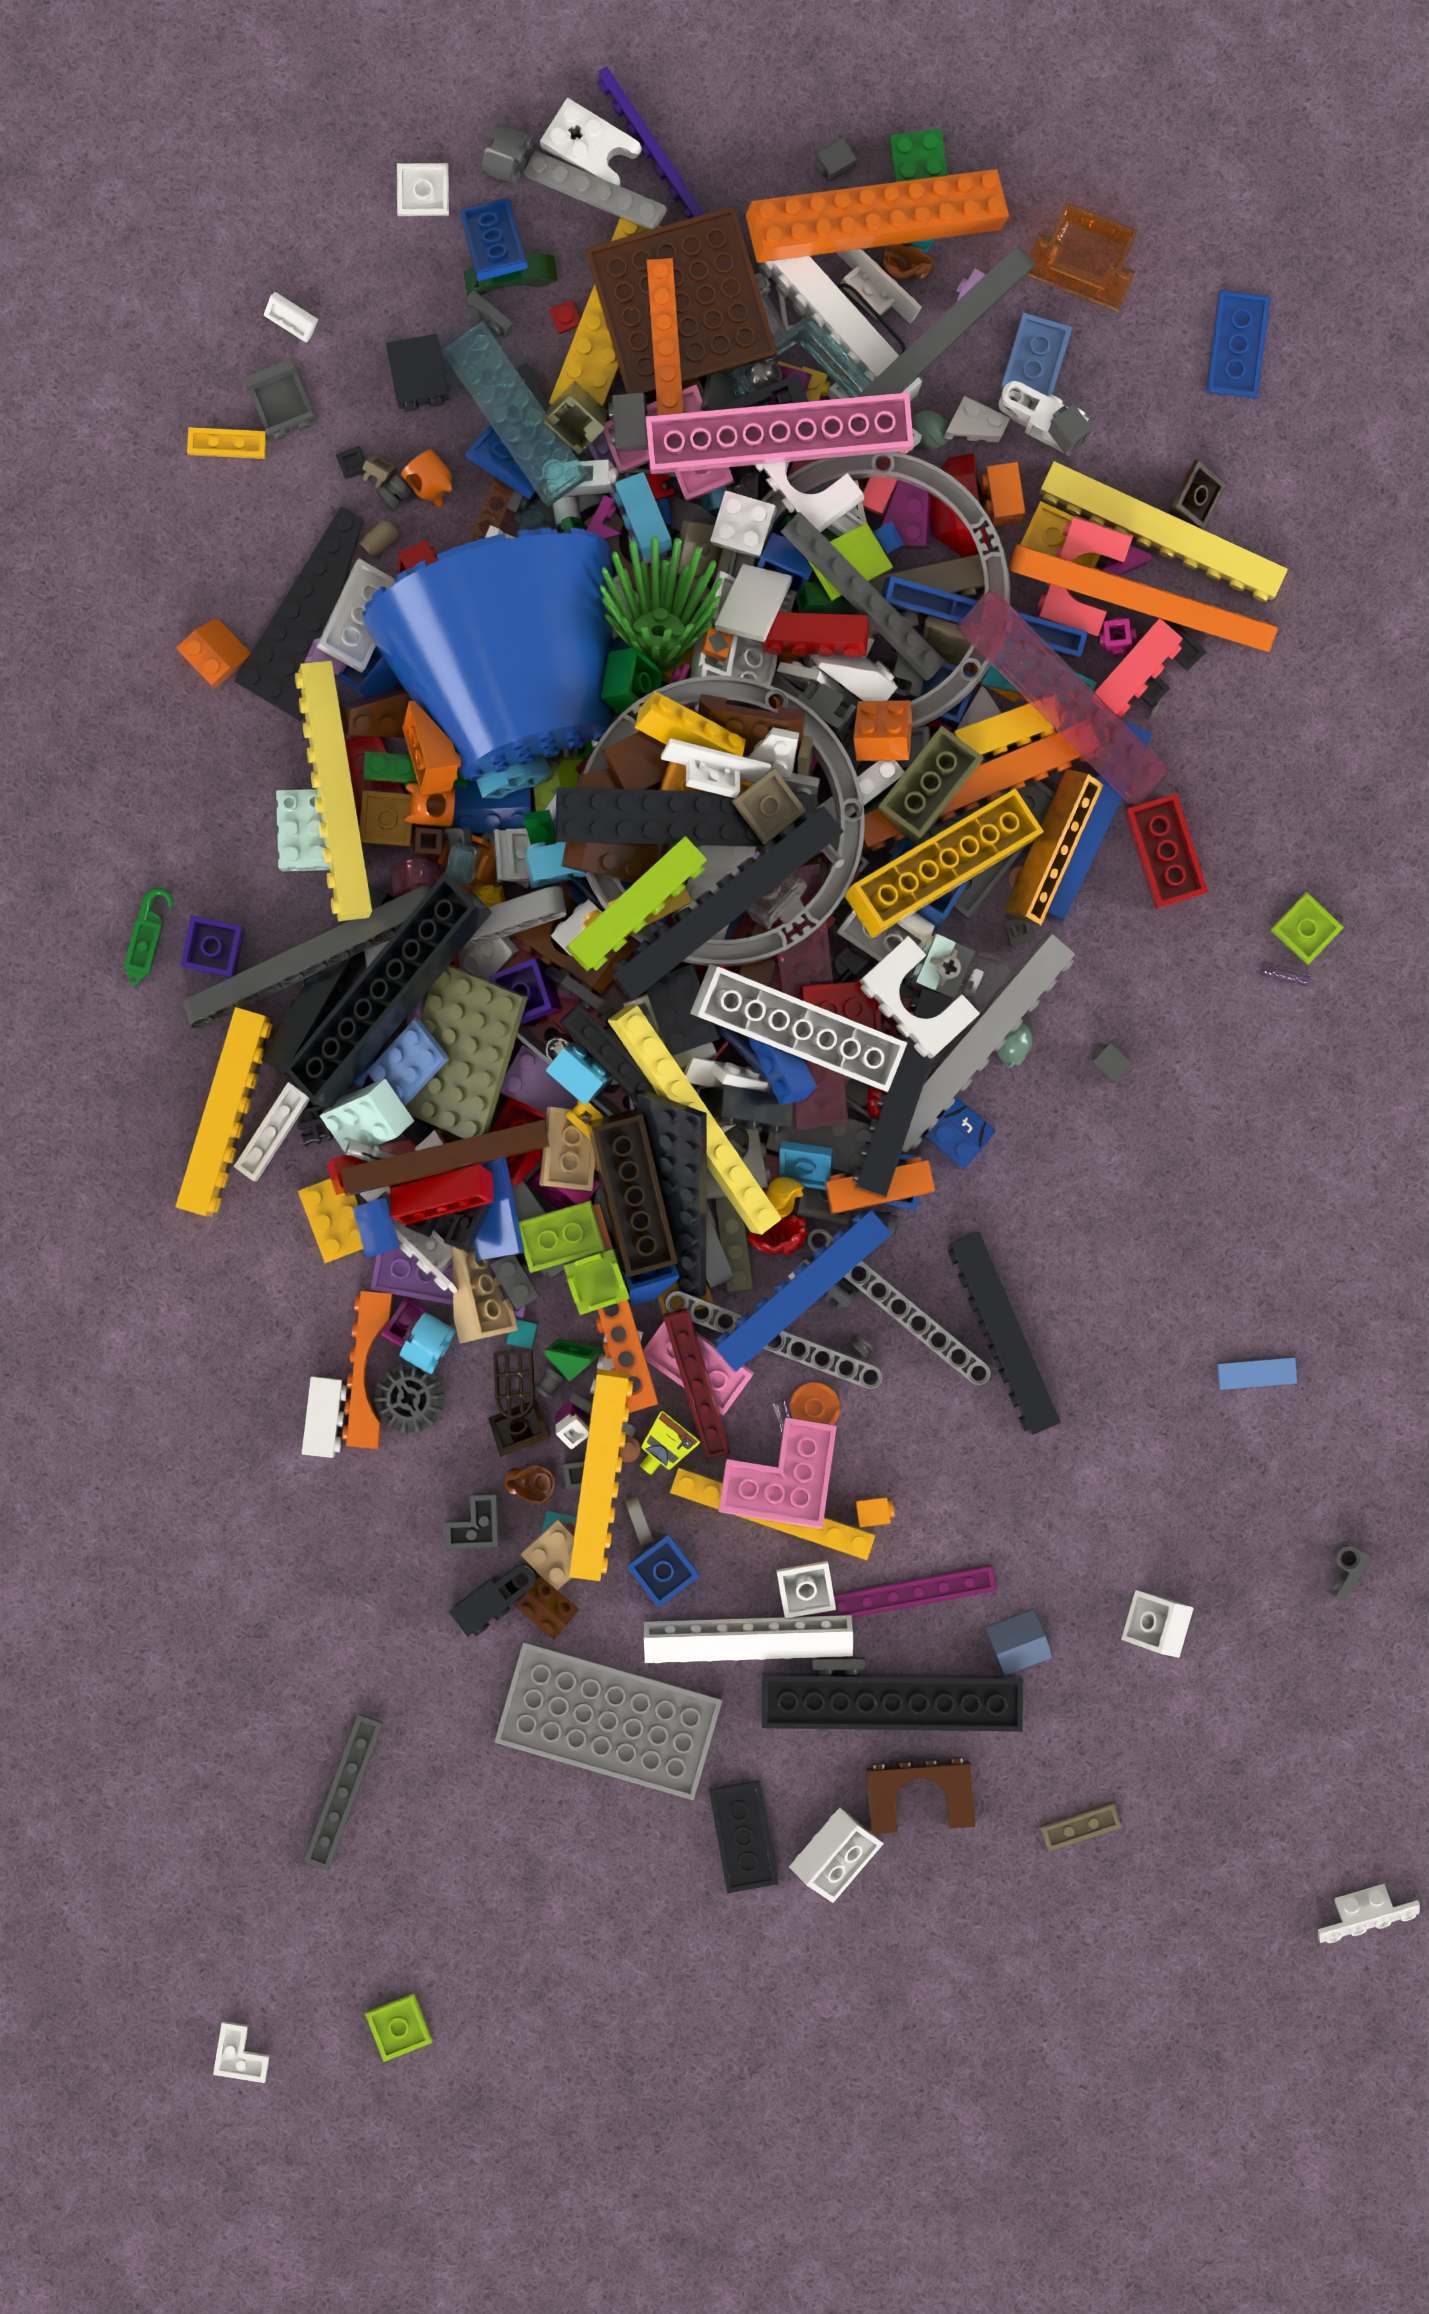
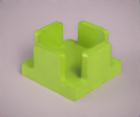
M614 1249L564 1265L567 1281L580 1315L630 1299Z

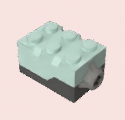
M935 934L930 937L922 949L926 956L904 976L907 979L905 985L919 992L923 988L955 999L975 951Z

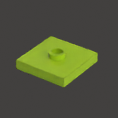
M1306 892L1270 930L1306 965H1309L1344 927Z
M414 1993L365 2012L383 2062L433 2042Z

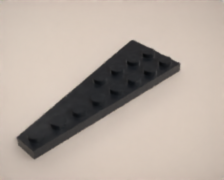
M342 506L234 681L299 721L303 718L304 713H301L299 708V698H302L301 688L297 689L295 673H298L300 665L305 662L314 639L321 638L341 595L364 521Z
M643 1090L638 1094L640 1111L643 1114L678 1264H675L679 1274V1279H677L680 1291L701 1298L706 1294L707 1113Z

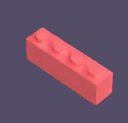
M1159 618L1089 700L1112 720L1116 715L1122 717L1131 707L1128 704L1130 699L1134 695L1139 698L1148 688L1145 682L1151 676L1156 679L1165 667L1162 663L1166 658L1173 659L1182 649L1179 644L1183 638Z

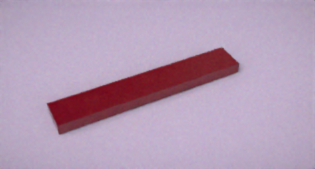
M689 1307L663 1314L664 1322L705 1459L709 1460L731 1454V1448Z

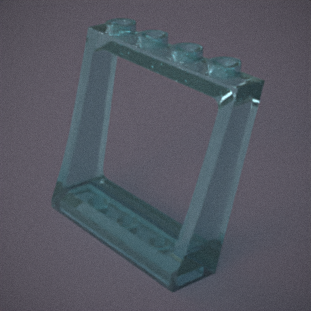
M809 314L774 341L777 356L794 344H801L850 398L857 397L871 383L867 376ZM775 357L770 358V359H766V360H763V361L768 363V362H770L771 360H773ZM755 363L739 367L730 374L729 382L733 386V393L738 399L757 391L745 377V374L751 371ZM766 402L759 406H768L771 404L769 402Z

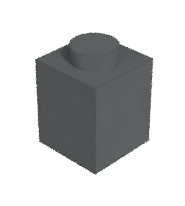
M843 137L817 153V163L815 166L821 177L826 176L829 181H832L854 168L857 159Z
M1111 1043L1106 1047L1101 1044L1091 1055L1095 1058L1091 1064L1113 1084L1133 1065Z

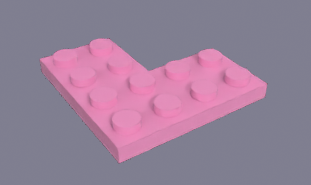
M697 385L682 390L684 413L702 412L701 404L703 400ZM657 401L647 405L648 416H658ZM614 419L605 423L603 432L620 474L650 462L649 450L619 452L616 446L611 444L610 430L614 429ZM729 467L675 472L686 501H691L735 482Z
M785 1418L778 1468L727 1459L718 1512L822 1529L837 1426Z

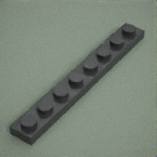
M801 512L797 513L780 531L861 615H867L868 622L926 681L933 677L946 661Z

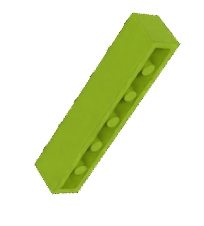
M685 836L565 947L566 950L586 971L592 967L598 970L608 960L605 955L611 949L617 952L627 943L624 937L631 930L634 934L641 930L647 924L644 921L645 917L650 913L656 916L666 906L663 901L670 894L675 898L686 888L683 882L691 876L694 880L705 870L702 864L707 859Z

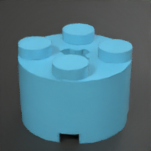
M425 1312L413 1328L409 1340H406L399 1356L425 1372L432 1374L439 1363V1358L443 1357L448 1350L450 1341L457 1330Z

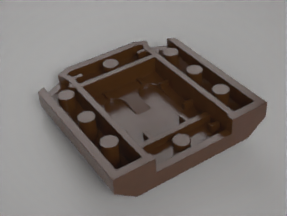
M701 694L698 714L746 739L743 757L749 756L754 751L756 744L760 740L765 739L773 727L799 733L792 772L798 774V755L804 736L805 710L779 706L778 713L726 705L727 698Z
M610 768L579 775L577 788L621 789ZM657 782L644 790H660L661 783ZM566 842L561 867L585 873L590 872L634 884L669 852L670 845Z

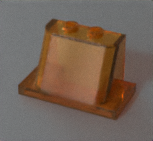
M1066 202L1052 237L1039 233L1030 255L1036 265L1027 275L1119 312L1135 273L1134 270L1124 267V264L1138 230Z

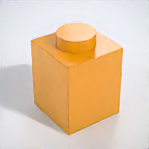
M886 1496L855 1500L860 1528L890 1524V1517H895L893 1502H888Z

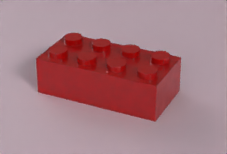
M1177 793L1126 809L1124 815L1155 910L1205 895L1208 889Z

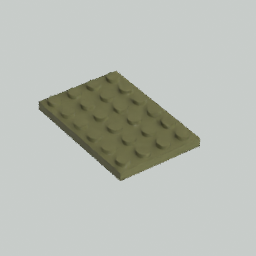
M449 964L429 989L421 1021L450 1059L405 1106L409 1114L464 1139L487 1134L528 997Z

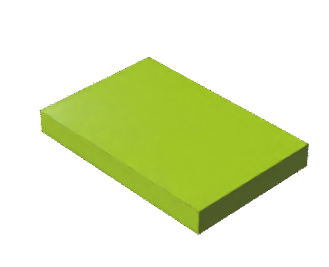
M867 523L830 541L868 582L893 568ZM808 560L830 599L833 601L842 596Z
M591 1201L519 1222L524 1254L530 1273L606 1251Z

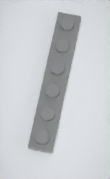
M538 151L534 152L523 171L524 175L531 180L649 230L658 228L667 212V208L663 204Z

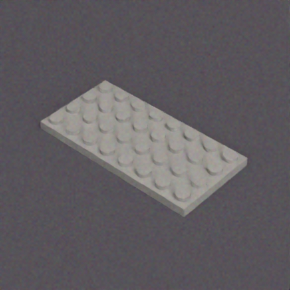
M523 1642L494 1743L694 1801L723 1699Z

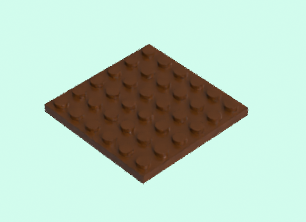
M734 206L585 249L626 394L644 393L646 395L656 392L647 260L673 258L682 384L777 357V350Z

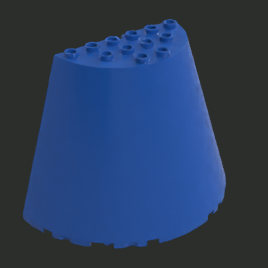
M551 527L536 530L517 531L519 537L506 539L505 533L487 537L437 554L438 560L428 566L425 560L421 561L415 567L398 574L394 580L395 584L390 588L380 587L372 595V600L365 604L366 611L362 612L365 630L412 701L414 700L453 742L455 752L461 757V767H458V771L464 780H478L484 777V774L492 771L495 773L504 772L509 769V766L518 763L519 765L529 764L534 761V756L544 754V757H552L557 755L559 750L566 748L571 750L578 749L584 746L585 742L591 740L599 742L614 722V709L601 699L608 653L613 651V626L608 622L605 614L609 615L612 619L613 616L603 603V597L605 596L600 588V585L604 586L613 600V595L602 574V568L605 567L613 581V552L609 542L603 536L599 538L597 533L585 532V529L569 528L567 530L568 533H557L555 529L551 530Z

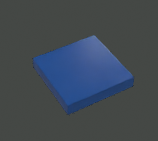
M386 1197L353 1208L366 1258L400 1248Z

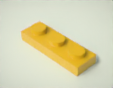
M188 427L187 453L188 455L265 459L267 433L266 431Z

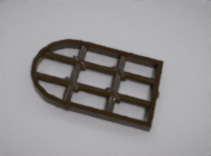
M512 1350L511 1352L493 1353L497 1408L501 1414L508 1418L519 1419L525 1417L533 1408L535 1401L533 1350ZM529 1353V1370L522 1371V1354ZM518 1354L517 1371L510 1372L509 1355ZM505 1355V1370L503 1373H499L497 1356ZM526 1374H530V1392L524 1393L523 1377ZM519 1375L518 1393L511 1394L510 1378L511 1376ZM506 1376V1392L500 1395L499 1377ZM527 1396H531L530 1404L524 1411V1399ZM520 1397V1415L512 1416L511 1400L512 1398ZM507 1398V1413L502 1408L500 1399Z

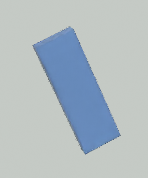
M1295 1357L1217 1364L1219 1390L1297 1383Z

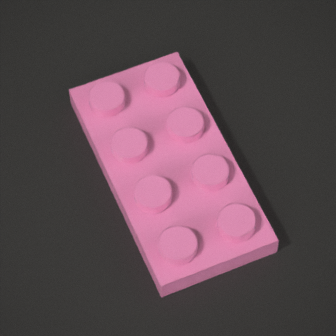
M663 1321L643 1349L645 1359L684 1387L667 1328ZM696 1332L720 1413L724 1416L754 1372L744 1365L737 1372H733L713 1349L716 1345Z

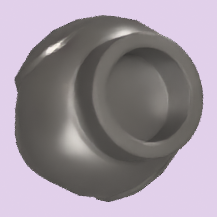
M758 361L752 366L751 371L744 374L743 385L748 389L760 390L782 379L781 370L774 361L769 363Z

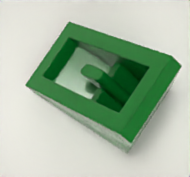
M557 1339L545 1349V1355L569 1382L603 1353V1348L561 1339Z

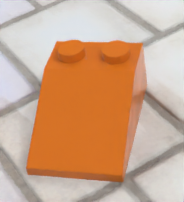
M414 700L409 701L402 729L421 795L452 791L454 780H457L458 767H461V757L455 752L453 742Z

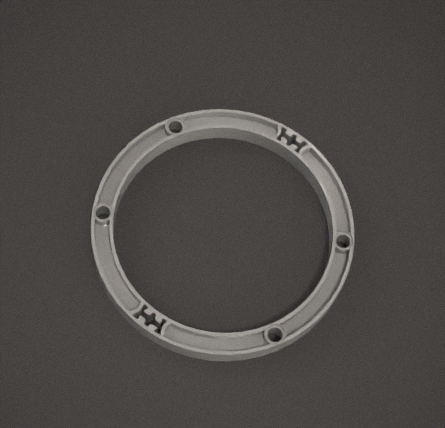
M897 452L822 458L789 475L787 480L790 485L801 493L814 494L823 488L831 486L847 473L852 479L887 478L912 484L931 493L950 507L963 521L976 543L981 557L985 582L981 622L970 649L955 670L934 689L910 702L913 721L912 729L923 726L955 707L974 689L991 666L1000 648L1007 626L1011 592L1006 555L1000 538L989 516L975 497L951 475L924 460ZM884 458L891 460L888 469H878L880 460ZM773 489L762 499L763 502L773 504L777 508L770 536L789 513L781 501L785 497L779 490L774 492ZM984 527L988 536L993 538L991 544L995 552L990 553L987 545L982 543L984 542V537L981 530ZM733 551L728 574L736 579L743 564L757 567L760 559ZM970 664L978 666V672L974 677H967L964 673L965 668ZM777 668L775 669L771 686L795 698L799 694L803 695L801 691L796 689L777 672Z
M703 676L685 679L659 688L655 691L684 707L699 705L700 696L704 694L727 698L728 705L778 713L779 709L772 708L768 702L770 697H776L780 701V707L806 711L804 736L812 737L813 754L821 765L830 784L835 803L836 822L844 831L836 838L834 849L844 860V864L836 868L832 862L830 863L827 874L817 892L803 909L789 921L768 932L749 938L735 940L709 939L684 959L683 962L709 966V964L715 966H736L764 960L784 952L809 936L833 913L845 896L857 870L863 847L865 823L861 788L852 762L837 736L812 709L797 698L766 683L734 676ZM653 692L635 702L610 725L593 750L583 774L609 768L601 750L640 731L635 728L636 721L633 717L638 714L639 708ZM846 805L854 807L856 811L854 818H850L845 814L844 807ZM590 872L585 873L593 892L605 910L609 907L608 903L626 892L618 879ZM656 921L639 930L636 934H631V936L640 943L644 940L651 942L656 938L653 933L664 924ZM802 922L808 924L798 932L799 934H794L786 940L785 934L791 931L793 926L796 927Z

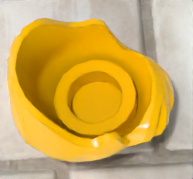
M786 1176L778 1177L768 1185L766 1196L781 1218L786 1217L792 1212L796 1197H803L802 1189H804V1186L795 1179Z

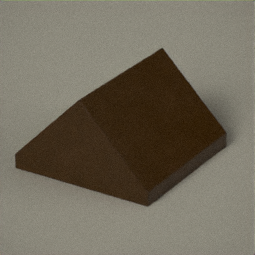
M1194 460L1168 513L1204 530L1226 484L1199 460Z
M536 1399L533 1408L525 1417L514 1419L499 1413L488 1418L500 1457L551 1437ZM530 1402L524 1404V1411L528 1408ZM520 1405L511 1409L512 1416L520 1415Z

